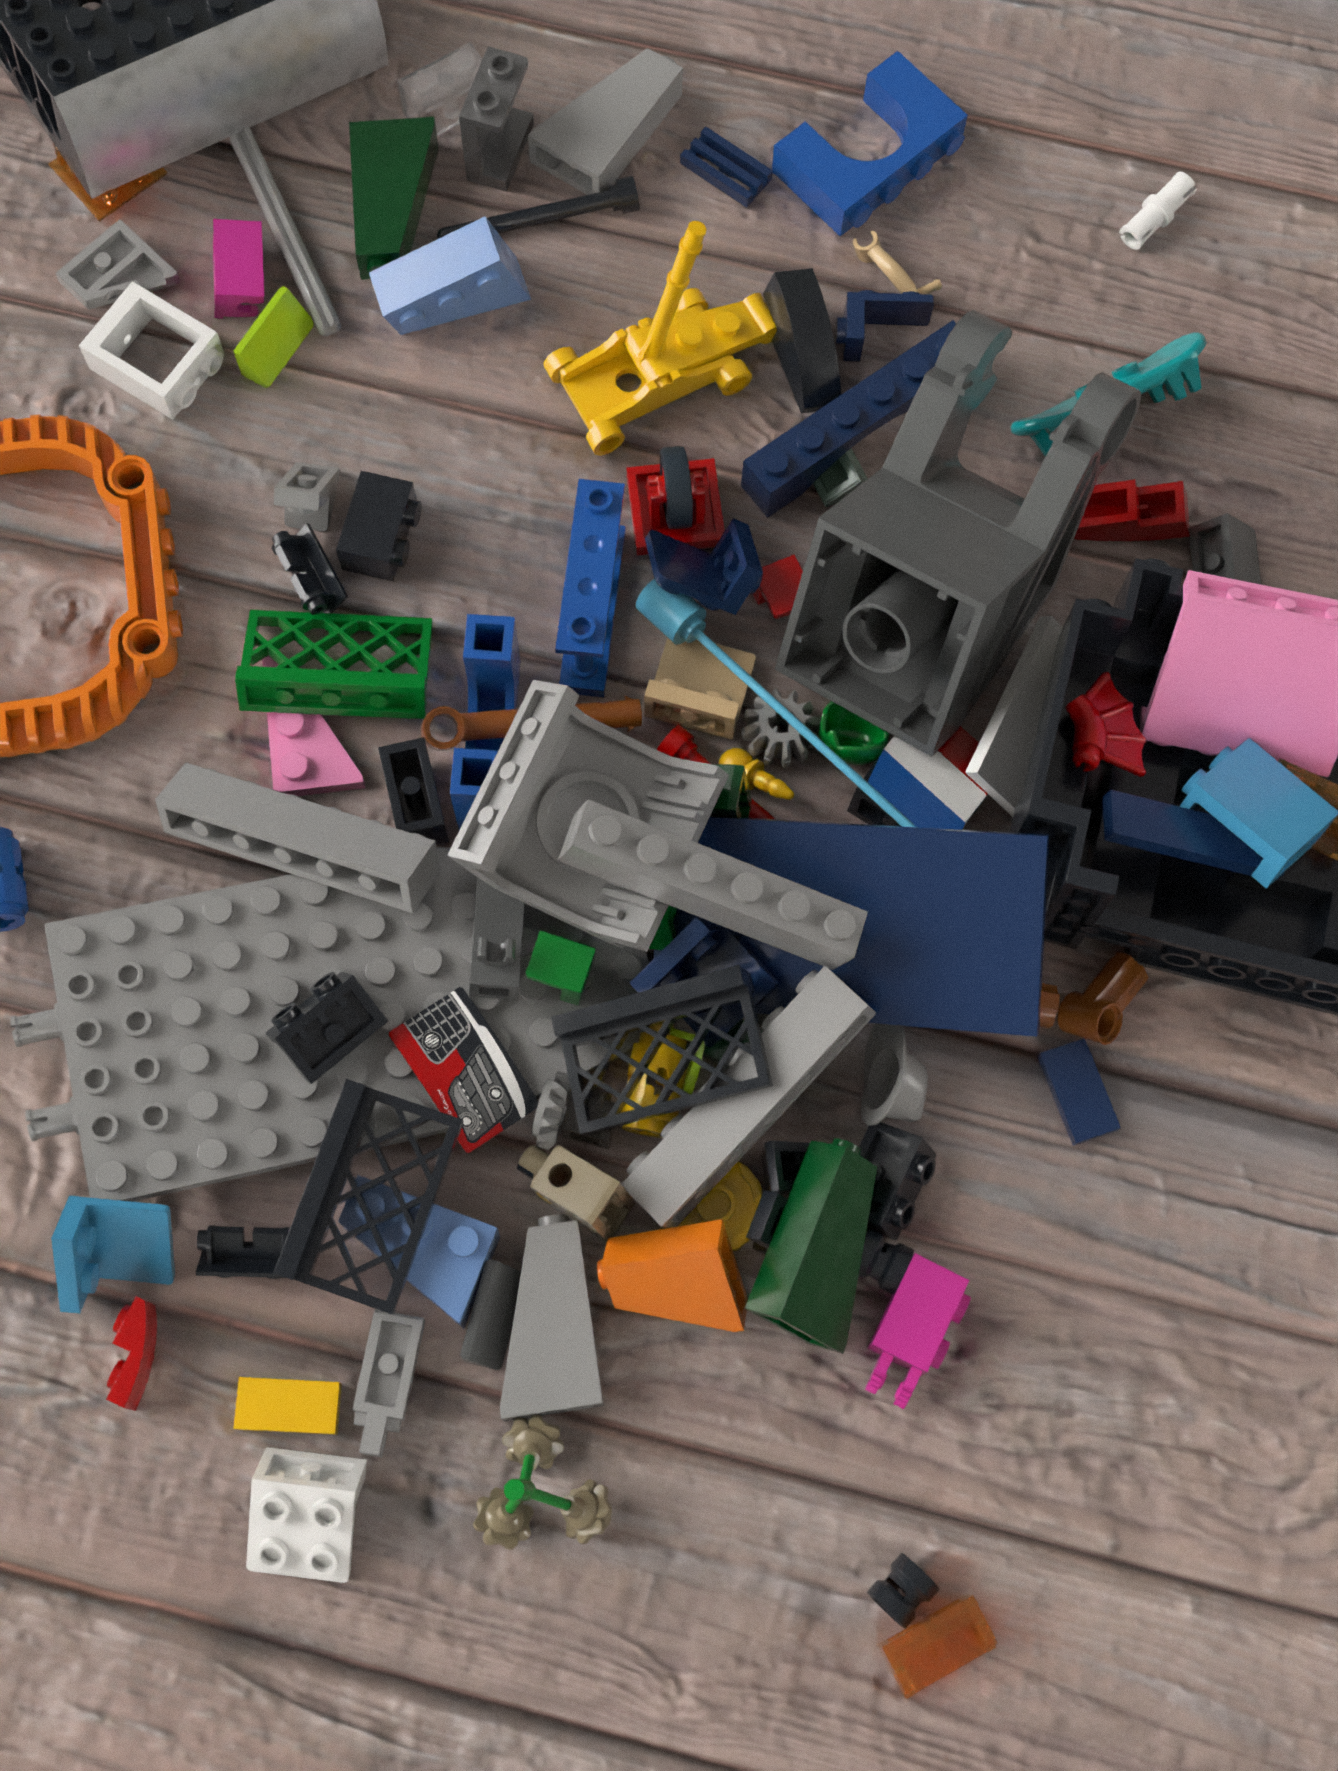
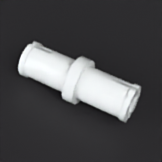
M1177 172L1157 194L1149 195L1143 201L1142 209L1120 229L1119 233L1123 234L1121 236L1123 242L1128 247L1138 250L1159 227L1167 226L1173 220L1174 212L1189 197L1195 194L1196 188L1194 186L1196 184L1193 179L1184 172Z

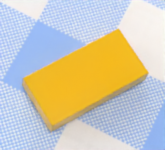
M239 1377L233 1429L337 1435L342 1383Z

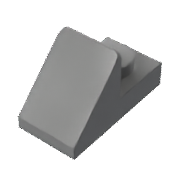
M299 462L292 466L274 487V505L285 506L284 523L286 526L302 528L306 523H309L313 530L327 531L336 496L340 468Z

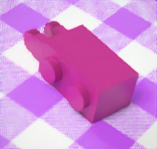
M916 1253L913 1254L897 1290L891 1296L867 1349L880 1356L869 1377L865 1390L876 1394L885 1382L887 1370L891 1362H894L908 1369L903 1382H900L895 1392L893 1404L902 1409L906 1407L920 1376L927 1373L930 1366L938 1370L950 1346V1342L943 1339L950 1322L953 1321L959 1324L968 1308L971 1296L964 1292L970 1280Z

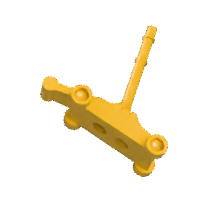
M700 221L690 222L685 235L680 239L679 251L672 270L667 274V284L654 319L646 317L638 321V326L631 325L625 330L622 328L615 331L607 341L581 357L577 356L572 347H562L552 352L544 361L543 366L552 382L563 385L589 431L586 435V440L595 455L609 454L621 446L625 436L619 426L713 382H716L720 391L725 396L733 395L743 390L751 382L752 374L745 362L741 359H734L732 354L758 343H770L777 332L767 303L761 293L749 295L740 302L708 310V302L700 289L690 288L684 291L689 285V276L697 255L702 251V242L706 234V226ZM630 373L638 376L641 380V385L635 391L626 392L617 386V379L623 374Z

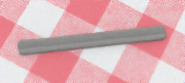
M243 127L241 132L234 133L229 137L235 153L319 334L327 337L332 333H337L341 329L340 319L251 129Z

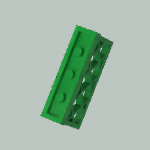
M250 609L241 666L237 665L235 676L239 711L424 719L427 708L426 693L433 629L432 618L335 613L312 615L310 612ZM259 626L279 627L284 632L267 641L258 633ZM311 629H325L329 633V635L316 643H313L304 634ZM357 631H370L375 635V637L361 646L350 636ZM403 633L422 634L420 640L407 648L395 639ZM294 640L304 650L288 659L279 649ZM340 642L350 652L334 661L325 651ZM387 645L396 655L380 663L371 653ZM267 656L278 664L277 667L253 666ZM313 658L325 667L324 669L299 668ZM360 660L372 669L369 672L345 670ZM406 662L418 672V674L392 673L393 670Z

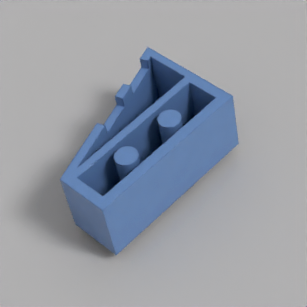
M485 216L369 272L382 315L400 335L531 300L516 255Z
M360 1175L356 1177L358 1186L372 1181ZM380 1184L362 1193L373 1219L400 1207L392 1188L384 1184ZM401 1191L406 1203L418 1198ZM356 1197L346 1201L338 1220L348 1232L367 1223ZM434 1204L406 1281L463 1329L472 1311L485 1263L492 1259L501 1235L498 1228ZM420 1205L410 1209L414 1221ZM403 1213L377 1225L388 1252L407 1243L411 1230ZM370 1229L355 1236L358 1241L377 1257L382 1256ZM403 1253L392 1258L396 1269H398Z

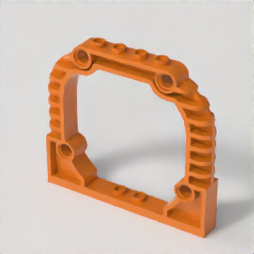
M37 414L30 415V418L14 419L12 417L4 418L3 421H0V475L42 469L73 470L94 480L97 492L108 513L118 523H121L128 611L116 620L110 630L108 643L110 662L82 686L52 696L0 703V758L17 757L18 755L29 753L39 754L57 749H71L74 746L100 739L103 734L115 726H120L127 720L128 715L141 698L145 699L152 686L153 678L166 676L174 669L178 659L176 638L183 637V624L180 612L173 609L172 597L179 596V584L175 569H169L168 556L175 555V544L171 529L165 528L164 516L171 515V504L167 488H160L150 464L144 458L137 455H126L122 447L115 440L97 429L96 426L88 422L84 423L70 419L64 415L54 417ZM142 482L137 488L128 489L133 483ZM160 644L154 652L142 654L146 646Z

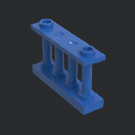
M587 479L578 480L555 653L563 654L559 684L568 685L578 695L605 697L626 535V526L620 525L625 483Z

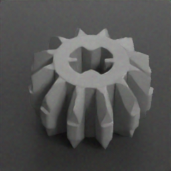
M777 688L772 691L771 695L813 733L819 730V717L810 716L813 711L811 701L798 705V693L796 690L789 694L788 699H782L781 693ZM756 697L754 700L755 709H747L744 713L743 720L747 726L742 728V739L751 742L748 750L751 756L764 752L763 764L766 767L773 763L774 758H780L781 765L785 769L790 767L791 756L801 762L805 761L808 756L807 748L815 747L761 697ZM774 725H784V731L788 730V732L778 733V727H774Z

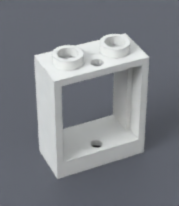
M133 281L79 344L89 369L172 420L182 409L192 404L199 387L208 376H213L217 373L225 357L216 331ZM151 319L156 320L194 343L162 384L120 359V356Z

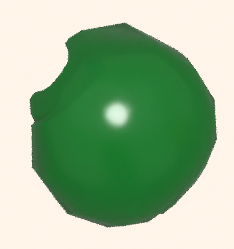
M830 701L822 712L819 739L851 766H862L874 762L880 757L883 749L888 744L889 733Z

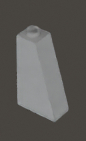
M647 48L534 128L528 135L530 162L587 195L607 191L608 186L615 183V180L622 174L682 96L683 67L677 65L670 57L661 56Z
M566 1214L539 1218V1226L528 1227L500 1403V1415L503 1421L515 1420L516 1417L530 1418L536 1414L544 1416L604 1406L578 1220L568 1221Z

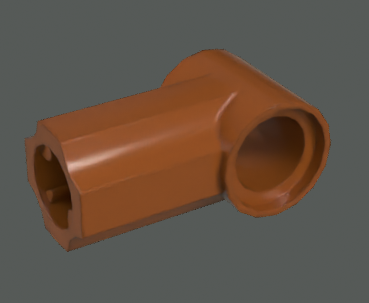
M1117 952L1114 957L1110 958L1083 993L1073 991L1064 997L1058 1010L1057 1020L1060 1029L1103 1045L1112 1043L1120 1033L1123 1024V1010L1149 979L1145 968L1138 964L1130 955Z

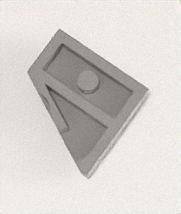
M120 219L56 272L58 281L88 310L114 303L132 281L150 292L171 287L180 282L178 272Z

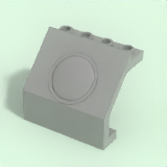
M533 680L447 856L494 889L622 950L624 946L648 951L669 905L559 862L558 858L573 815L589 799L698 843L729 775L716 765L675 758L664 754L591 718L575 706L580 695L568 685Z

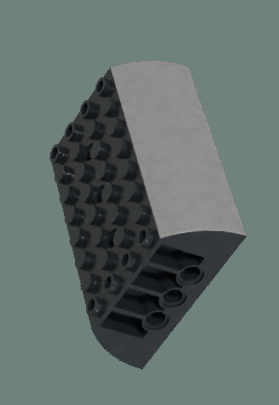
M0 0V66L91 199L228 138L234 133H239L243 127L250 128L388 65L386 38L377 0ZM91 2L101 4V7L91 11L82 6Z

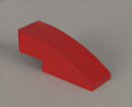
M1132 479L1095 485L1074 539L1091 541H1149L1190 537L1188 499L1184 482L1177 481L1137 487L1136 480Z

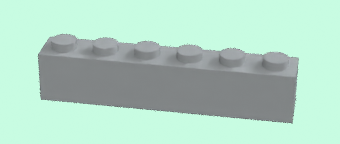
M185 763L155 799L164 833L410 913L415 911L440 874L435 840L428 839L420 834H412L384 825L376 820H368L345 813L334 807H326L310 802L293 794L275 791L251 781H244L224 775L213 769H205Z
M589 799L573 815L558 858L559 862L819 965L827 966L832 970L855 957L868 913L865 910Z
M824 966L819 972L813 970L808 973L796 987L795 991L798 995L786 1008L780 1006L771 1012L762 1024L764 1031L761 1033L773 1086L692 1107L684 1117L678 1115L673 1118L660 1134L663 1140L650 1153L645 1151L637 1156L627 1168L629 1176L622 1182L623 1187L661 1227H677L875 1016L876 1012L827 966ZM748 1042L745 1043L746 1046L751 1048V1045ZM738 1048L729 1063L731 1067L724 1074L737 1082L758 1077L753 1056ZM720 1078L715 1088L729 1085V1083ZM704 1084L697 1093L702 1092L706 1084Z

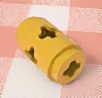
M641 1032L639 1043H633L631 1058L640 1063L654 1037L646 1032ZM667 1035V1039L686 1050L687 1041L679 1037ZM662 1043L648 1068L669 1080L683 1055ZM631 1064L628 1067L627 1083L636 1070V1067ZM687 1069L676 1085L681 1089L685 1084ZM645 1073L630 1096V1099L643 1107L655 1104L660 1095H654V1087L646 1084L648 1075ZM655 1080L656 1084L663 1086L664 1089L665 1085ZM673 1091L668 1100L682 1096ZM626 1104L621 1113L634 1110V1108ZM679 1111L622 1126V1129L634 1134L662 1138L660 1136L662 1130L673 1118L679 1115Z

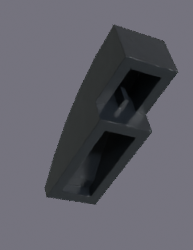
M813 268L774 272L763 292L777 328L772 343L801 414L816 412L842 395L836 347L826 305Z

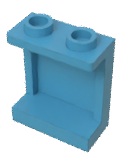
M1250 738L1234 751L1228 746L1224 748L1210 764L1209 772L1206 773L1203 769H1199L1182 788V791L1187 796L1180 807L1194 810L1198 805L1202 806L1263 858L1251 876L1265 888L1269 887L1316 844L1338 816V810Z

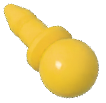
M731 748L721 755L718 764L741 765L745 767L749 790L756 787L765 793L769 792V795L775 798L786 800L794 798V792L788 785L764 771L763 762L758 759L754 760L748 751L742 748Z

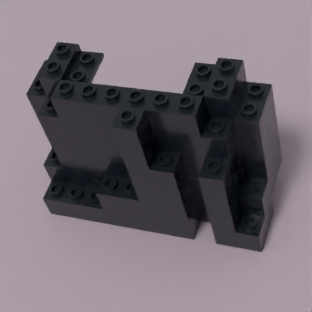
M1136 558L1115 599L1114 607L1100 599L1082 600L1076 598L1058 637L1024 791L1014 811L1010 833L1050 835L1044 942L1077 949L1082 940L1088 937L1124 946V954L1130 955L1143 967L1338 1016V816L1319 841L1290 866L1283 876L1267 888L1250 875L1104 840L1102 797L1110 790L1180 807L1187 796L1182 791L1184 785L1199 769H1203L1206 773L1209 772V766L1217 756H1209L1197 750L1172 745L1160 746L1146 740L1142 749V761L1146 770V774L1143 777H1138L1103 760H1100L1099 766L1092 771H1083L1085 762L1080 763L1078 767L1073 763L1074 753L1072 747L1075 727L1065 706L1077 697L1085 694L1103 672H1109L1116 690L1126 700L1134 704L1132 708L1133 718L1140 730L1141 707H1148L1183 605V587H1180L1184 569L1171 567L1167 562L1160 559L1142 560ZM1338 756L1329 777L1314 774L1302 775L1288 769L1338 810ZM1200 805L1194 809L1195 811L1210 814Z

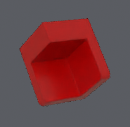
M795 554L763 566L762 581L758 589L753 593L758 605L767 603L775 619L788 616L792 611L803 573Z

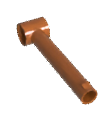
M624 695V700L575 704L586 715L613 729L627 728V732L635 727L642 726L640 699H633ZM437 707L431 710L424 718L421 725V735L425 738L426 744L437 751L450 750L462 741L505 738L519 709L459 713L451 707ZM446 716L454 722L456 734L451 741L440 742L433 738L430 733V723L435 717Z

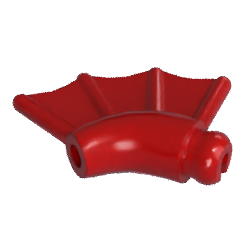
M1103 672L1085 694H1082L1065 706L1075 727L1072 747L1074 753L1073 763L1078 767L1080 763L1085 762L1083 771H1092L1099 766L1100 760H1103L1138 777H1143L1146 774V770L1142 761V749L1146 743V738L1135 724L1132 710L1134 704L1126 700L1116 690L1109 672Z

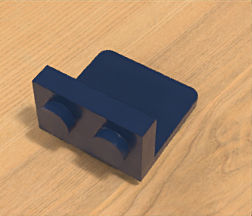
M732 518L711 554L655 530H650L645 537L654 579L668 593L674 595L682 593L697 599L700 604L710 610L718 611L721 609L736 615L747 596L753 594L760 586L763 570L749 525L735 518Z

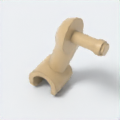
M870 231L873 241L868 246H860L857 239H853V246L859 260L865 263L874 262L900 293L914 291L920 294H928L942 288L940 279H936L932 283L916 289L913 280L906 271L881 247L875 231Z

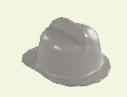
M875 1023L870 1032L865 1050L864 1091L861 1102L862 1121L868 1126L877 1125L884 1118L916 1122L922 1117L926 1098L927 1068L915 1056L906 1051L904 1026Z

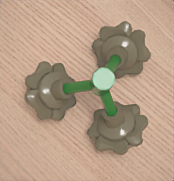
M538 1414L532 1415L528 1420L523 1417H516L512 1429L503 1434L502 1437L503 1445L508 1447L505 1454L506 1458L522 1465L520 1478L507 1481L504 1490L495 1487L491 1490L489 1498L483 1496L476 1502L478 1515L473 1522V1527L476 1531L484 1532L483 1541L486 1545L500 1544L508 1550H513L518 1545V1540L525 1541L531 1536L529 1522L534 1515V1510L531 1506L523 1505L524 1501L531 1499L559 1508L566 1521L567 1537L577 1538L580 1544H587L593 1536L603 1534L610 1523L612 1507L607 1500V1486L597 1485L596 1481L588 1479L580 1488L572 1489L568 1495L560 1497L536 1489L534 1483L530 1481L532 1471L537 1468V1465L543 1469L551 1468L554 1458L564 1450V1443L558 1439L560 1437V1428L547 1424Z

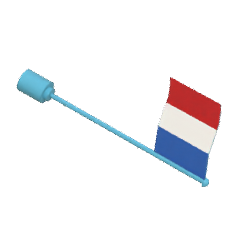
M655 579L648 583L638 596L636 609L674 644L679 645L685 641L692 643L697 639L902 827L962 830L966 822L987 797L988 793L965 773L979 742L961 726L933 756L894 736L883 749L867 782L703 633L706 627V622L704 621L706 610L692 597L682 593L678 595L668 593L657 584Z

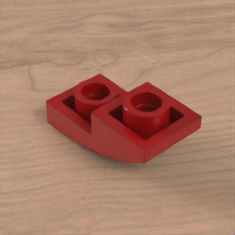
M137 1296L131 1305L126 1304L121 1309L113 1326V1332L117 1334L112 1344L130 1351L126 1361L123 1359L119 1360L113 1368L107 1382V1387L111 1390L106 1400L120 1407L136 1411L145 1391L153 1364L157 1339L156 1305Z

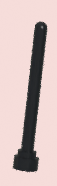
M633 176L616 179V184L609 185L607 191L487 217V219L498 233L608 208H612L614 212L621 210L622 214L639 211L640 205ZM474 221L443 227L437 232V239Z

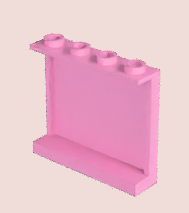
M1188 570L1183 584V605L1148 707L1142 706L1140 710V732L1147 741L1160 746L1172 745L1197 750L1209 756L1218 755L1227 746L1234 751L1250 738L1287 769L1302 775L1314 774L1329 777L1338 756V600Z

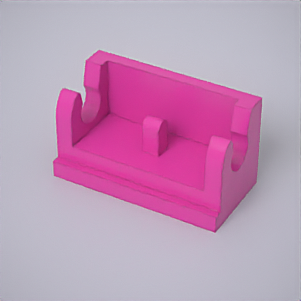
M213 219L214 318L223 319V316H257L259 314L258 306L251 304L264 303L262 221Z

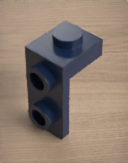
M873 290L847 292L843 317H837L835 343L843 344V361L860 362L865 339V324L928 326L934 307V296L914 291L901 294L877 293Z

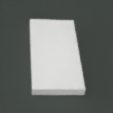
M1052 616L1039 617L965 771L1012 817L1024 791L1056 645L1063 629Z

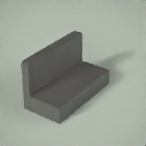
M1228 513L1189 527L1193 571L1261 584L1256 533L1252 527Z

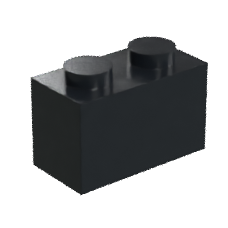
M366 471L360 472L336 547V553L342 570L394 582L398 566L404 567L408 559L410 542L406 539L410 526L416 528L421 516L422 502L416 498L413 482Z
M422 737L378 747L396 829L423 835L428 839L435 840L436 845L449 842L425 738Z

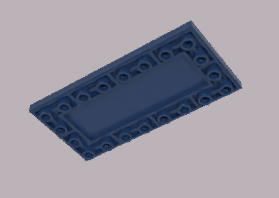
M709 817L698 841L699 844L868 912L855 957L834 970L830 969L876 1012L875 1016L868 1023L1034 1037L1039 1035L1050 835L741 817ZM677 908L673 921L676 935L697 916ZM733 931L778 981V985L755 1007L756 1014L769 1015L780 1006L786 1008L798 995L795 990L800 981L811 971L817 970L819 972L824 967ZM654 949V958H655L662 950H655V949Z

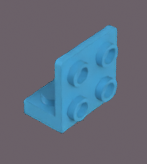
M79 1196L68 1197L51 1238L60 1312L80 1314L88 1293H95L99 1278L166 1285L173 1283L175 1263L171 1211L168 1205Z

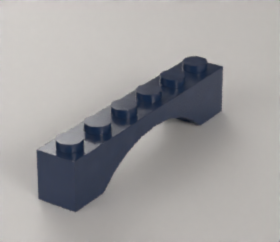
M954 320L743 460L741 487L767 518L801 496L820 475L854 445L892 419L908 412L925 373L935 366L948 335L956 325Z

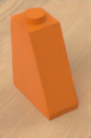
M723 1219L607 1239L603 1259H599L597 1262V1275L601 1288L603 1290L608 1289L615 1309L731 1332L744 1331L747 1314L745 1306L748 1297Z

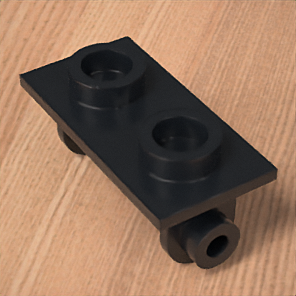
M306 523L296 535H290L288 531H280L272 537L274 543L272 551L275 555H278L284 569L292 572L293 576L290 580L301 599L302 608L309 610L312 615L333 613L347 599L348 595L310 524Z
M209 1225L207 1230H199L197 1249L202 1250L196 1268V1276L285 1278L274 1274V1270L290 1227H254L252 1232L253 1242L245 1241L244 1227Z

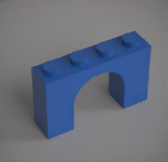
M896 51L867 74L863 101L899 136L902 145L894 153L873 161H860L846 157L834 149L806 121L774 145L773 173L840 237L852 227L859 228L869 219L872 212L884 202L889 204L894 201L901 193L903 187L913 179H922L941 157L954 154L965 139L963 134L968 115L899 51Z
M467 614L463 661L468 684V713L517 709L521 658L515 617ZM504 738L466 741L465 748H454L450 797L459 830Z

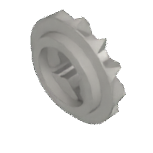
M557 1071L553 1080L547 1079L544 1085L532 1128V1136L537 1137V1148L549 1150L557 1143L559 1134H561L571 1096L568 1074Z

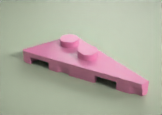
M269 656L262 659L263 667L278 666ZM267 712L273 790L285 794L305 796L365 788L362 774L322 715Z

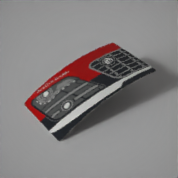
M462 987L455 989L389 1032V1037L407 1061L438 1110L464 1120L458 1141L466 1153L472 1152L537 1109L539 1101L489 1024Z

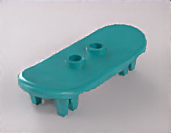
M1199 332L1184 335L1165 345L1138 364L1135 361L1111 372L1112 376L1140 390L1141 394L1148 392L1154 403H1159L1166 399L1162 389L1163 384H1165L1169 396L1172 395L1175 401L1187 397L1183 386L1184 381L1187 383L1190 393L1202 389L1198 355L1207 344L1206 338L1203 333ZM1088 384L1074 391L1075 396L1039 414L1014 421L1010 426L1012 434L1016 436H1030L1046 457L1053 443L1049 439L1051 432L1060 426L1061 422L1071 414L1076 402Z

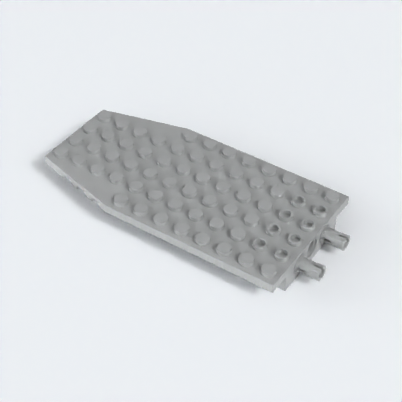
M436 847L440 874L413 913L289 874L44 923L57 1003L54 1005V1009L22 1016H11L10 1023L11 1027H15V1030H12V1035L16 1047L61 1038L65 1046L73 1097H70L69 1103L36 1110H26V1121H30L27 1129L31 1141L76 1131L80 1136L90 1198L134 1202L315 1162L346 1078L372 1089L439 1111L388 1034L397 1026L459 987H462L469 996L477 876L447 856L450 848ZM524 903L518 1000L470 997V999L489 1024L538 1099L541 1096L547 1079L553 1080L557 1071L568 1074L561 1039L555 1036L551 1017L638 993L630 982L649 964L646 951L629 946H624L622 950ZM540 930L596 948L594 961L579 1006L561 1001V989L530 980L526 977V969ZM330 972H334L336 975L340 972L351 974L360 983L388 1022L314 1083L309 1084L280 1047L272 1042L265 1033L274 1026L271 1020L279 1011L292 1003H296L299 1006L313 995L310 988L323 976ZM637 1030L630 1032L620 1051L626 1055L631 1053L633 1043H639L640 1033L645 1031ZM616 1036L604 1039L603 1041L611 1045ZM596 1042L576 1047L580 1067L587 1072L597 1068L608 1051ZM616 1056L613 1061L619 1059L620 1057ZM379 1102L375 1103L369 1123L376 1138L403 1126L394 1107ZM403 1111L408 1122L420 1118V1116ZM431 1120L412 1129L416 1139L446 1133L449 1126ZM366 1131L360 1146L370 1142ZM404 1133L380 1145V1147L409 1141V1138Z

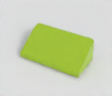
M282 286L278 289L233 350L241 375L265 388L272 385L314 326L310 315L288 288Z

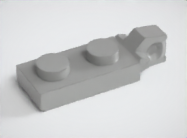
M378 1309L374 1311L352 1409L355 1412L353 1424L364 1427L359 1453L363 1455L382 1458L388 1431L400 1432L402 1421L405 1420L426 1321L422 1317L394 1313L393 1315Z

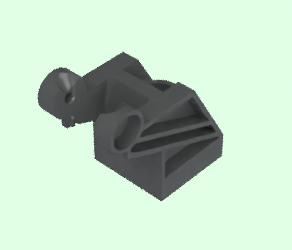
M975 310L967 312L957 322L948 335L935 366L925 373L883 467L819 517L775 666V670L930 756H933L959 729L1055 588L1098 476L1112 461L1121 447L1136 417L1141 400L1140 390L1103 372L1097 374L1079 397L1071 414L1061 422L1060 426L1051 432L1049 439L1053 441L1052 446L1025 499L965 469L959 462L958 452L972 410L985 399L994 386L997 377L992 371L993 361L1012 336V330L1008 326Z

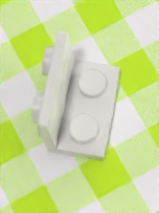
M266 1447L251 1482L246 1568L253 1572L341 1583L347 1582L351 1571L355 1506L366 1477L367 1460Z

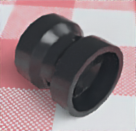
M869 1227L865 1235L858 1278L863 1279L870 1276L878 1282L880 1289L893 1295L907 1270L914 1249L902 1243L896 1245L888 1244L885 1242L882 1233Z
M900 1553L891 1563V1573L885 1580H877L867 1593L895 1622L906 1629L916 1618L917 1607L922 1602H930L940 1589L919 1566L905 1554ZM898 1589L905 1594L904 1597L898 1592Z

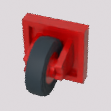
M674 446L661 449L660 464L626 467L637 556L648 555L645 537L650 530L658 531L698 549L714 548L725 528L714 458L688 461L685 448Z

